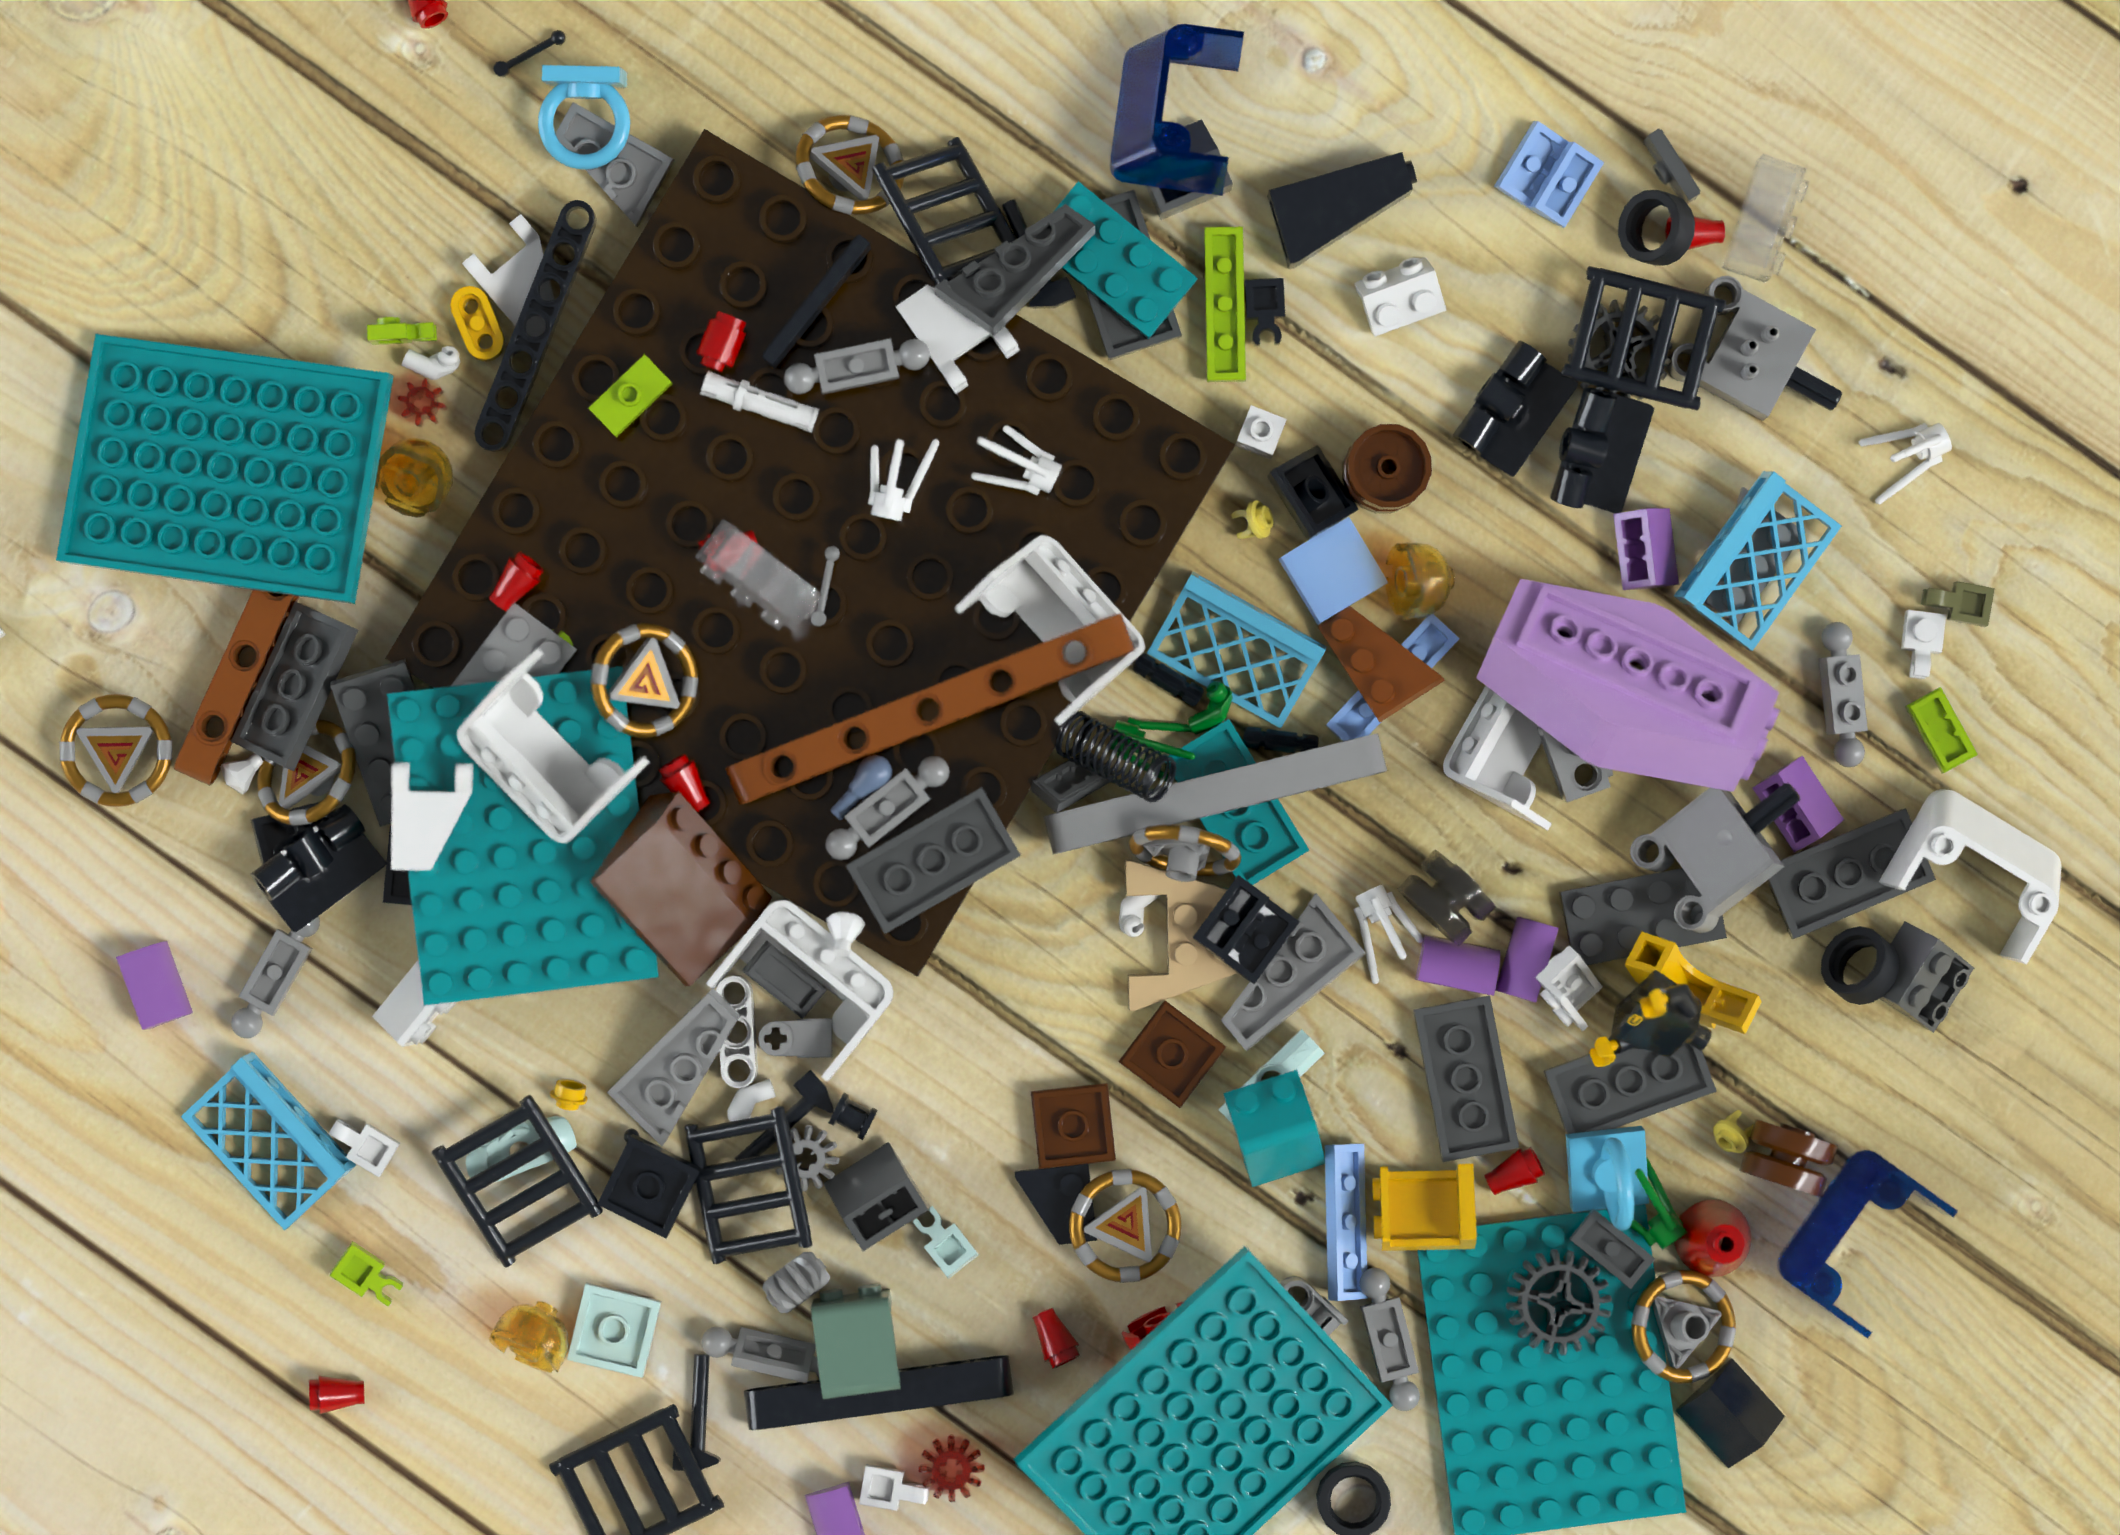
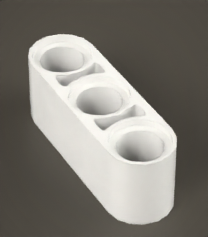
M734 975L724 978L717 986L716 992L726 1000L724 990L730 982H738L743 986L745 990L744 999L739 1004L728 1003L740 1014L738 1021L745 1024L748 1032L745 1040L740 1043L733 1042L727 1037L720 1049V1067L722 1078L726 1084L733 1088H743L751 1084L758 1073L753 989L749 981L742 976ZM736 1059L744 1060L749 1065L750 1075L744 1081H736L730 1075L729 1067Z

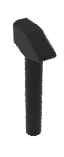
M1013 199L1001 206L1016 239L1025 234V229L1028 227L1016 200ZM1067 276L1054 282L1050 279L1029 302V307L1031 309L1056 308L1076 299Z
M809 1070L793 1085L803 1097L785 1114L788 1119L789 1129H791L814 1107H819L829 1113L834 1111L827 1087L812 1070ZM774 1129L764 1131L734 1159L740 1160L761 1156L776 1142Z
M694 1354L690 1448L701 1470L716 1465L721 1461L719 1456L705 1450L710 1362L708 1354ZM673 1450V1470L684 1471Z

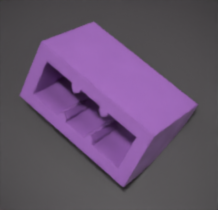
M1645 508L1613 514L1623 590L1678 585L1679 580L1670 508Z
M1803 756L1785 765L1753 787L1760 801H1763L1784 783H1789L1798 792L1800 801L1774 821L1794 853L1820 839L1844 821L1842 815Z
M1517 917L1495 991L1536 1002L1541 984L1535 977L1548 965L1559 928Z
M1424 935L1415 980L1494 996L1500 965V950Z
M167 941L152 944L116 957L142 1030L152 1029L193 1013Z
M849 1482L805 1495L816 1535H865Z

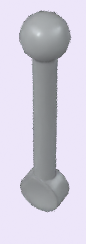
M835 546L828 547L824 552L827 562L817 610L811 615V622L815 626H822L826 623L827 617L824 614L834 561L840 556L839 549Z

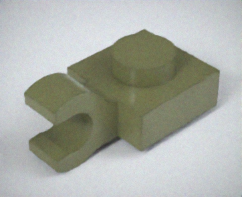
M1957 581L1953 582L1952 592L1934 588L1923 589L1921 605L1949 609L1947 617L1949 621L1987 627L1989 625L1995 588Z

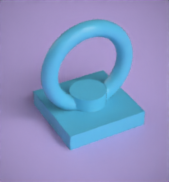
M542 65V81L549 86H555L545 97L538 116L539 135L546 150L558 162L574 169H595L611 162L624 148L630 132L628 107L622 96L615 89L627 88V72L621 67ZM565 98H603L609 104L615 118V129L612 138L605 147L591 154H578L568 150L559 142L554 131L553 121L557 107Z
M1642 1126L1565 1134L1571 1210L1573 1212L1607 1208L1614 1227L1622 1231L1627 1230L1633 1221L1634 1205L1649 1204V1197L1635 1175V1170L1641 1169L1648 1179L1644 1128Z

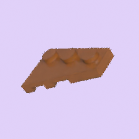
M1348 606L1318 626L1320 632L1379 722H1382L1445 681L1438 672L1351 606Z

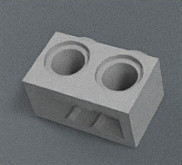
M1540 726L1537 727L1563 801L1570 802L1611 787L1608 777L1613 776L1611 769L1600 768L1584 761ZM1588 763L1593 771L1592 778L1585 784H1578L1574 777L1575 770L1579 765Z

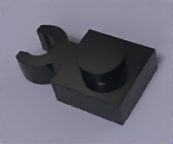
M1284 278L1245 280L1246 320H1258V325L1252 333L1254 346L1260 345L1259 335L1263 331L1272 332L1274 335V345H1279L1282 333L1275 324L1274 319L1285 318Z

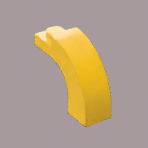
M1641 931L1625 962L1630 975L1649 994L1654 989L1661 990L1678 984L1688 985L1699 1002V1011L1691 1020L1713 1029L1717 1024L1746 1034L1762 1002L1758 994L1718 981L1693 967L1682 956L1676 943Z

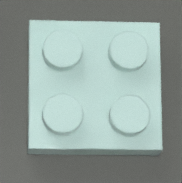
M586 1283L567 1360L643 1378L662 1301Z

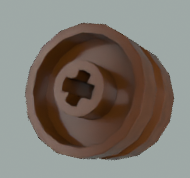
M1380 424L1366 430L1348 448L1342 462V482L1348 496L1358 506L1373 513H1394L1406 508L1426 489L1432 474V459L1426 443L1413 430L1399 424ZM1384 461L1389 463L1388 469H1393L1394 473H1384L1381 468Z
M1756 1119L1750 1135L1751 1140L1772 1150L1770 1156L1755 1151L1745 1152L1739 1171L1822 1198L1827 1178L1823 1173L1805 1167L1807 1161L1823 1166L1832 1165L1838 1146L1814 1138L1815 1134L1781 1123L1780 1126Z

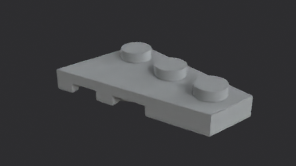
M573 102L555 134L560 143L568 150L578 154H591L601 150L608 144L613 136L615 125ZM629 134L624 148L616 158L606 165L586 171L633 224L638 227L675 160Z
M1744 487L1740 490L1736 508L1748 493V490ZM1775 510L1776 520L1786 519ZM1768 514L1765 516L1762 522L1769 521ZM1785 523L1777 525L1780 547L1796 545L1799 542L1797 526L1795 524ZM1770 526L1757 528L1753 533L1754 551L1773 548ZM1746 544L1739 554L1747 553ZM1792 550L1781 552L1782 564ZM1774 553L1755 556L1757 577L1774 576L1776 573ZM1748 558L1735 559L1729 567L1731 583L1751 580ZM1723 576L1717 585L1724 584ZM1769 582L1758 583L1760 594ZM1752 586L1732 587L1735 610L1751 607L1754 603ZM1725 589L1712 591L1704 604L1717 613L1728 611ZM1746 613L1736 614L1737 625ZM1724 616V617H1723V618H1725L1727 621L1730 622L1729 616Z

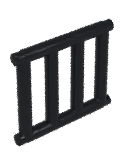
M959 137L953 138L947 143L948 146L887 167L884 162L872 167L879 185L935 285L945 279L948 282L962 274V268L974 261L979 263L995 252L994 249L942 267L932 247L990 226L993 227L1001 244L1006 241L1011 243L1016 240L1015 235ZM953 160L957 162L965 180L905 200L895 181ZM974 193L984 211L978 215L927 233L923 232L914 216V213Z
M1588 266L1586 279L1590 280L1570 362L1569 364L1565 363L1561 370V376L1586 384L1698 411L1701 397H1698L1697 393L1717 313H1722L1726 301L1687 289L1604 268ZM1605 285L1627 290L1607 373L1584 367ZM1642 294L1665 300L1644 382L1622 377ZM1680 304L1702 309L1682 392L1659 386Z
M527 1095L519 1102L520 1107L452 1146L445 1148L442 1145L432 1151L441 1170L496 1257L505 1268L511 1266L516 1261L515 1256L587 1215L593 1218L603 1212L601 1206L597 1205L598 1200L531 1095ZM529 1119L540 1139L466 1180L455 1161ZM549 1151L560 1168L559 1171L493 1209L485 1210L476 1196V1192ZM570 1184L580 1200L579 1203L509 1243L505 1242L495 1226L496 1224L562 1186Z
M783 1106L775 1107L770 1110L771 1114L701 1128L698 1127V1124H687L684 1127L690 1161L702 1168L695 1181L713 1264H720L726 1261L725 1257L793 1244H798L799 1248H809L813 1245L788 1119ZM774 1129L778 1152L707 1166L703 1143ZM782 1168L786 1187L785 1191L715 1204L711 1181ZM790 1206L794 1229L723 1242L718 1219Z
M675 1404L647 1415L549 1464V1468L554 1476L560 1475L588 1535H606L574 1468L592 1459L595 1460L631 1535H669L724 1507V1502L720 1496L713 1495L676 1419L679 1417V1412ZM660 1426H663L700 1502L679 1512L642 1436ZM627 1442L665 1517L664 1520L646 1529L608 1453Z

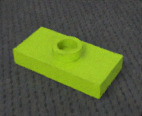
M644 354L589 407V410L617 438L672 385V382Z
M1941 687L1905 706L1941 773H1945L1978 755Z

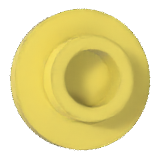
M1258 500L1249 502L1247 509L1237 510L1231 514L1232 519L1244 517L1248 521L1247 529L1244 532L1237 533V538L1239 539L1252 538L1254 536L1259 539L1266 538L1273 527V516L1270 509Z
M1740 1110L1733 1112L1725 1120L1718 1121L1713 1127L1717 1144L1727 1152L1742 1153L1749 1146L1748 1138L1751 1135L1754 1124L1743 1131L1737 1125V1119L1742 1114Z

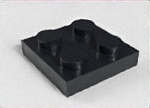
M632 1134L597 1205L667 1239L702 1168Z

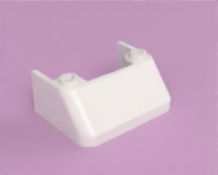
M1045 535L1034 539L989 573L955 607L957 612L961 614L976 601L980 600L985 609L993 615L1007 617L1016 612L1043 643L1121 613L1055 539ZM1123 614L1122 617L1135 651L1060 680L1061 692L1072 704L1055 719L1059 725L1087 704L1144 652L1145 643L1141 634ZM1079 641L1071 642L1065 650L1066 658L1072 664L1081 662L1086 653L1085 647Z
M537 649L498 683L457 731V738L465 752L551 839L559 843H567L598 815L640 773L649 761L643 757L626 773L617 763L603 758L598 759L590 766L536 711L542 704L543 694L538 682L531 678L527 672L543 655Z
M1485 686L1444 759V773L1458 784L1504 810L1546 830L1550 828V822L1529 809L1535 798L1536 787L1530 779L1523 776L1541 744L1537 730L1539 726Z
M1946 789L1932 792L1921 807L1880 878L1879 883L1887 887L1905 890L1923 858L1935 864L1947 865L1959 857L1965 845L2027 882L2019 898V910L2022 917L2000 953V956L2007 960L2027 964L2058 910L2062 868L2060 858L2051 849L1959 793Z
M778 900L771 903L764 910L706 984L710 988H716L739 959L747 964L766 940L843 1001L833 1014L832 1029L835 1035L847 1045L821 1076L826 1081H829L889 1006L893 998V988L886 977L851 949L848 956L836 955L834 953L835 940L829 931L794 903Z

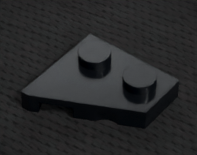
M1089 1164L1015 1171L1016 1180L1059 1245L1072 1244L1069 1232L1071 1209L1078 1194L1091 1182ZM1093 1201L1084 1217L1083 1227L1095 1219ZM1084 1232L1087 1242L1097 1241V1238Z

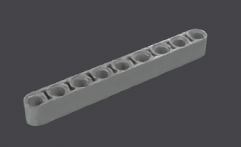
M1377 733L1171 785L1163 798L1154 803H1149L1144 798L1137 796V794H1130L1044 816L1052 853L1058 854L1131 836L1135 831L1147 826L1175 825L1387 771ZM1160 787L1154 794L1149 796V798L1155 796L1162 787Z

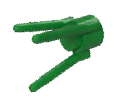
M1131 717L1128 718L1127 722L1118 719L1116 721L1114 729L1119 730L1120 733L1124 732L1127 737L1131 736L1134 740H1139L1141 744L1145 743L1156 751L1189 760L1195 758L1193 752L1146 739V732L1139 730L1193 732L1189 724L1141 721ZM1117 739L1112 743L1111 750L1117 745ZM1125 741L1120 745L1117 751V758L1119 757L1121 751L1124 748ZM1131 746L1126 750L1122 760L1127 759L1131 751ZM1133 754L1130 762L1133 763L1137 756ZM1141 758L1139 759V762H1138V764H1137V766H1138L1139 768H1140L1142 762L1144 761V760L1141 759ZM1147 762L1143 770L1147 772L1150 763ZM1160 770L1158 778H1162L1163 771Z
M1647 1158V1175L1649 1180L1641 1169H1636L1635 1175L1658 1214L1647 1222L1651 1227L1649 1231L1634 1218L1630 1227L1644 1238L1649 1247L1658 1243L1660 1248L1664 1250L1684 1236L1687 1231L1682 1225L1684 1223L1676 1214L1654 1168Z

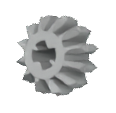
M807 1125L805 1127V1138L802 1139L798 1129L794 1127L790 1130V1134L795 1142L793 1144L795 1158L796 1155L803 1153L806 1147L813 1150L811 1155L814 1153L817 1155V1162H812L809 1165V1169L802 1168L800 1165L803 1162L798 1163L796 1160L802 1191H807L808 1178H812L814 1186L820 1189L823 1187V1182L819 1173L829 1179L835 1176V1173L827 1168L825 1164H839V1157L827 1156L826 1152L834 1150L837 1144L836 1142H830L826 1146L821 1144L827 1136V1131L822 1130L815 1140L812 1139L813 1126ZM782 1168L776 1169L778 1175L783 1174Z
M803 1252L770 1276L764 1282L762 1289L772 1306H775L780 1313H788L828 1284L830 1275L825 1269L826 1266L813 1252Z

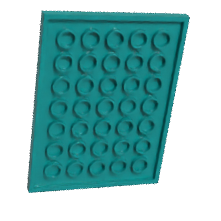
M95 334L56 561L355 604L394 376L386 372Z
M622 667L608 668L607 693L622 674ZM592 670L531 677L538 682L543 694L542 704L536 711L590 766L602 758L617 763L625 773L634 766L631 736L619 732L604 720L595 704L591 689ZM500 681L387 694L395 762H410V791L455 792V767L457 763L473 764L472 793L431 870H408L424 1006L658 978L656 954L590 882L639 811L636 778L574 838L567 843L556 842L465 752L458 741L457 731ZM610 700L613 707L628 719L627 702Z
M1646 1204L1634 1205L1633 1218L1649 1231ZM1607 1208L1596 1210L1611 1222ZM1592 1210L1476 1225L1477 1240L1475 1249L1417 1250L1454 1535H1516L1686 1513L1669 1381L1655 1375L1642 1362L1632 1338L1631 1321L1634 1306L1643 1290L1655 1279L1654 1264L1652 1262L1630 1289L1569 1239L1570 1236ZM1631 1227L1622 1231L1652 1256L1651 1247H1649L1640 1234ZM1551 1249L1558 1250L1560 1261H1563L1567 1250L1574 1252L1573 1264H1576L1581 1256L1588 1258V1264L1584 1271L1586 1272L1591 1267L1597 1266L1600 1272L1593 1281L1605 1279L1608 1282V1286L1598 1292L1599 1294H1609L1612 1297L1611 1302L1600 1303V1308L1611 1312L1610 1317L1604 1318L1598 1315L1596 1319L1597 1322L1605 1326V1330L1600 1332L1592 1327L1588 1331L1595 1338L1593 1344L1587 1342L1583 1336L1580 1337L1579 1341L1582 1345V1350L1576 1352L1571 1342H1568L1566 1355L1559 1354L1557 1343H1554L1550 1354L1544 1353V1340H1541L1535 1349L1530 1347L1529 1340L1533 1333L1531 1332L1528 1336L1521 1339L1517 1332L1524 1323L1511 1325L1509 1322V1318L1519 1314V1311L1506 1308L1507 1302L1517 1301L1518 1296L1508 1294L1507 1287L1512 1286L1519 1289L1521 1283L1512 1277L1513 1273H1520L1525 1278L1529 1272L1523 1267L1522 1263L1527 1260L1536 1268L1539 1264L1535 1254L1539 1252L1544 1255L1546 1262H1550ZM1560 1270L1541 1276L1531 1289L1540 1291L1550 1289L1556 1277L1559 1276ZM1572 1273L1570 1278L1572 1297L1589 1303V1293L1585 1283L1577 1274ZM1557 1292V1297L1552 1295L1550 1299L1540 1298L1553 1305L1555 1313L1561 1311L1560 1307L1565 1309L1567 1305L1577 1306L1564 1299L1562 1292ZM1528 1301V1311L1533 1323L1539 1329L1546 1331L1547 1312L1545 1307ZM1651 1304L1646 1326L1647 1339L1652 1351L1667 1365L1664 1344ZM1572 1313L1566 1316L1562 1326L1558 1329V1333H1565L1574 1329L1583 1321L1586 1315Z
M1244 1246L1014 1458V1461L1085 1535H1253L1393 1405L1250 1250Z

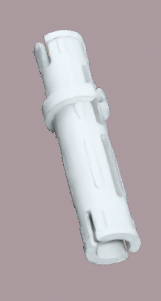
M711 371L707 372L700 395L733 405V409L741 411V409L752 411L762 416L796 426L810 433L813 430L819 412L818 408L803 405L788 398L750 386L749 381L742 379L741 382Z

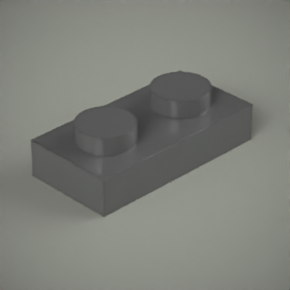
M1592 1209L1569 1238L1630 1289L1655 1260L1653 1256L1621 1230L1616 1229L1610 1221L1595 1209Z

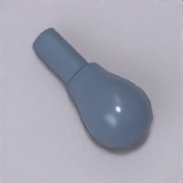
M869 755L863 759L848 785L849 789L830 811L838 819L842 820L860 799L864 800L888 783L892 776V768L889 761L879 755Z

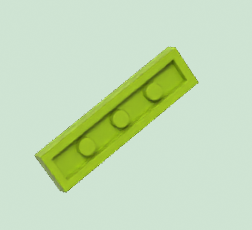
M1204 227L1207 382H1245L1243 227Z

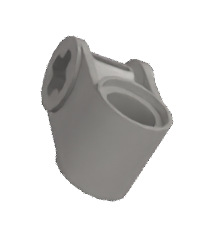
M797 1019V1021L769 1022L759 1032V1045L764 1052L772 1056H797V1058L832 1057V1019ZM775 1027L779 1028L780 1034L787 1035V1042L781 1043L779 1050H772V1044L765 1043V1035H770L772 1028Z
M1292 1276L1281 1281L1280 1284L1287 1291L1293 1286H1301L1305 1289V1299L1300 1305L1328 1335L1340 1324L1345 1325L1348 1322L1346 1317L1325 1297H1322L1301 1277Z

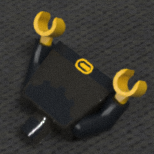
M1654 970L1616 1006L1611 1036L1609 1039L1603 1036L1599 1037L1595 1041V1047L1589 1050L1594 1066H1607L1615 1060V1054L1632 1048L1645 1049L1664 1057L1673 1055L1684 1043L1698 1050H1703L1710 1041L1712 1031L1699 1024L1702 1008L1700 999L1694 996L1688 985L1676 984L1659 971Z

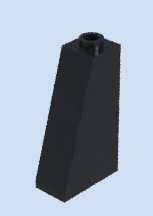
M1400 152L1269 190L1267 197L1288 269L1299 266L1408 197L1413 190L1412 184L1417 183L1412 161L1405 162L1403 153Z

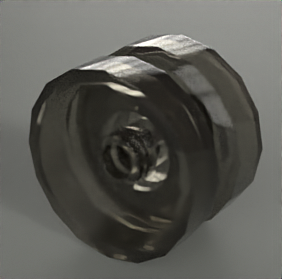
M1433 850L1421 863V868L1434 885L1431 887L1419 876L1410 875L1397 890L1430 924L1459 947L1472 933L1471 925L1459 911L1462 909L1474 920L1484 921L1496 906L1470 875L1457 864H1453L1440 852Z

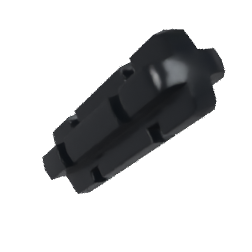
M1142 653L1133 665L1134 672L1144 678L1146 676L1150 677L1152 683L1172 695H1180L1182 697L1181 700L1190 706H1196L1204 694L1202 687L1193 682L1189 684L1186 682L1187 678L1164 664H1156L1155 659L1146 653Z
M1246 727L1243 742L1247 748L1259 749V746H1262L1264 750L1295 753V751L1303 752L1318 748L1319 738L1312 734L1303 733L1302 736H1297L1298 733L1273 729L1261 731V728Z

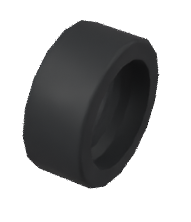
M1645 190L1633 196L1625 205L1618 225L1619 240L1625 252L1631 258L1654 266L1669 265L1679 260L1689 249L1695 231V220L1689 205L1682 198L1660 190ZM1658 206L1667 207L1671 216L1669 235L1659 248L1649 250L1644 246L1642 239V226L1646 216Z
M1861 926L1846 929L1836 935L1826 947L1821 959V974L1825 984L1847 1002L1858 1005L1873 1003L1883 997L1894 985L1899 973V956L1895 947L1873 929ZM1873 946L1877 950V960L1873 970L1860 982L1847 985L1844 982V969L1848 960L1862 948Z
M1359 1462L1341 1463L1330 1469L1321 1479L1316 1493L1317 1508L1326 1526L1338 1535H1370L1376 1532L1387 1520L1391 1507L1390 1490L1381 1474L1371 1466ZM1358 1477L1365 1479L1372 1485L1376 1493L1377 1502L1374 1511L1367 1519L1361 1522L1350 1523L1343 1521L1334 1513L1331 1507L1332 1491L1338 1482L1345 1478Z

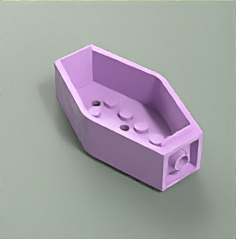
M1526 579L1519 580L1476 677L1501 698L1590 764L1600 768L1734 792L1741 778L1748 781L1756 761H1759L1768 739L1766 737L1768 731H1771L1780 711L1774 707L1779 694L1777 690L1670 610L1655 603ZM1637 662L1642 666L1643 670H1637L1629 663Z

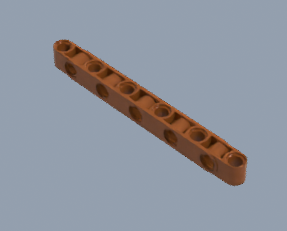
M252 591L176 759L175 771L209 786L215 782L221 770L220 766L225 762L233 744L231 740L294 602H298L300 596L284 594L275 597L272 592ZM251 646L256 651V661L249 667H243L239 662V654L242 649ZM219 716L224 722V731L220 736L213 738L207 731V725L212 718Z
M1116 614L731 765L725 768L738 804L742 805L1135 651V647L1122 614ZM1074 641L1082 643L1086 652L1084 659L1077 664L1070 663L1065 655L1066 647ZM1006 670L1012 677V685L1009 690L1001 693L995 690L992 680L996 672ZM929 698L935 700L939 706V713L932 721L925 720L920 714L921 704ZM854 727H860L866 734V742L860 749H854L848 743V733ZM783 755L788 756L794 766L793 772L786 778L778 775L775 767L776 761Z

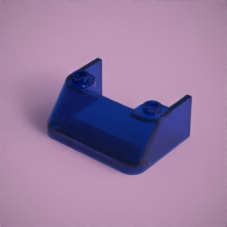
M1179 24L1131 47L1126 52L1110 157V171L1117 180L1130 184L1223 196L1229 157L1190 152L1191 135L1189 131L1179 123L1162 121L1170 63L1238 72L1244 39L1243 31Z
M1858 1150L1849 1156L1778 1257L1777 1268L1781 1277L1803 1295L1854 1332L1868 1339L1872 1333L1870 1330L1833 1305L1842 1291V1279L1835 1269L1825 1263L1869 1200L1883 1209L1893 1210L1901 1207L1910 1195L1914 1193L1943 1215L1954 1217L1958 1211L1876 1152Z

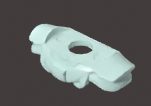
M561 1116L548 1117L547 1120L567 1152L573 1150L577 1144L573 1129L568 1120ZM529 1119L466 1156V1168L470 1178L510 1156V1148L514 1143L522 1141L531 1144L540 1139ZM548 1151L496 1182L554 1159Z

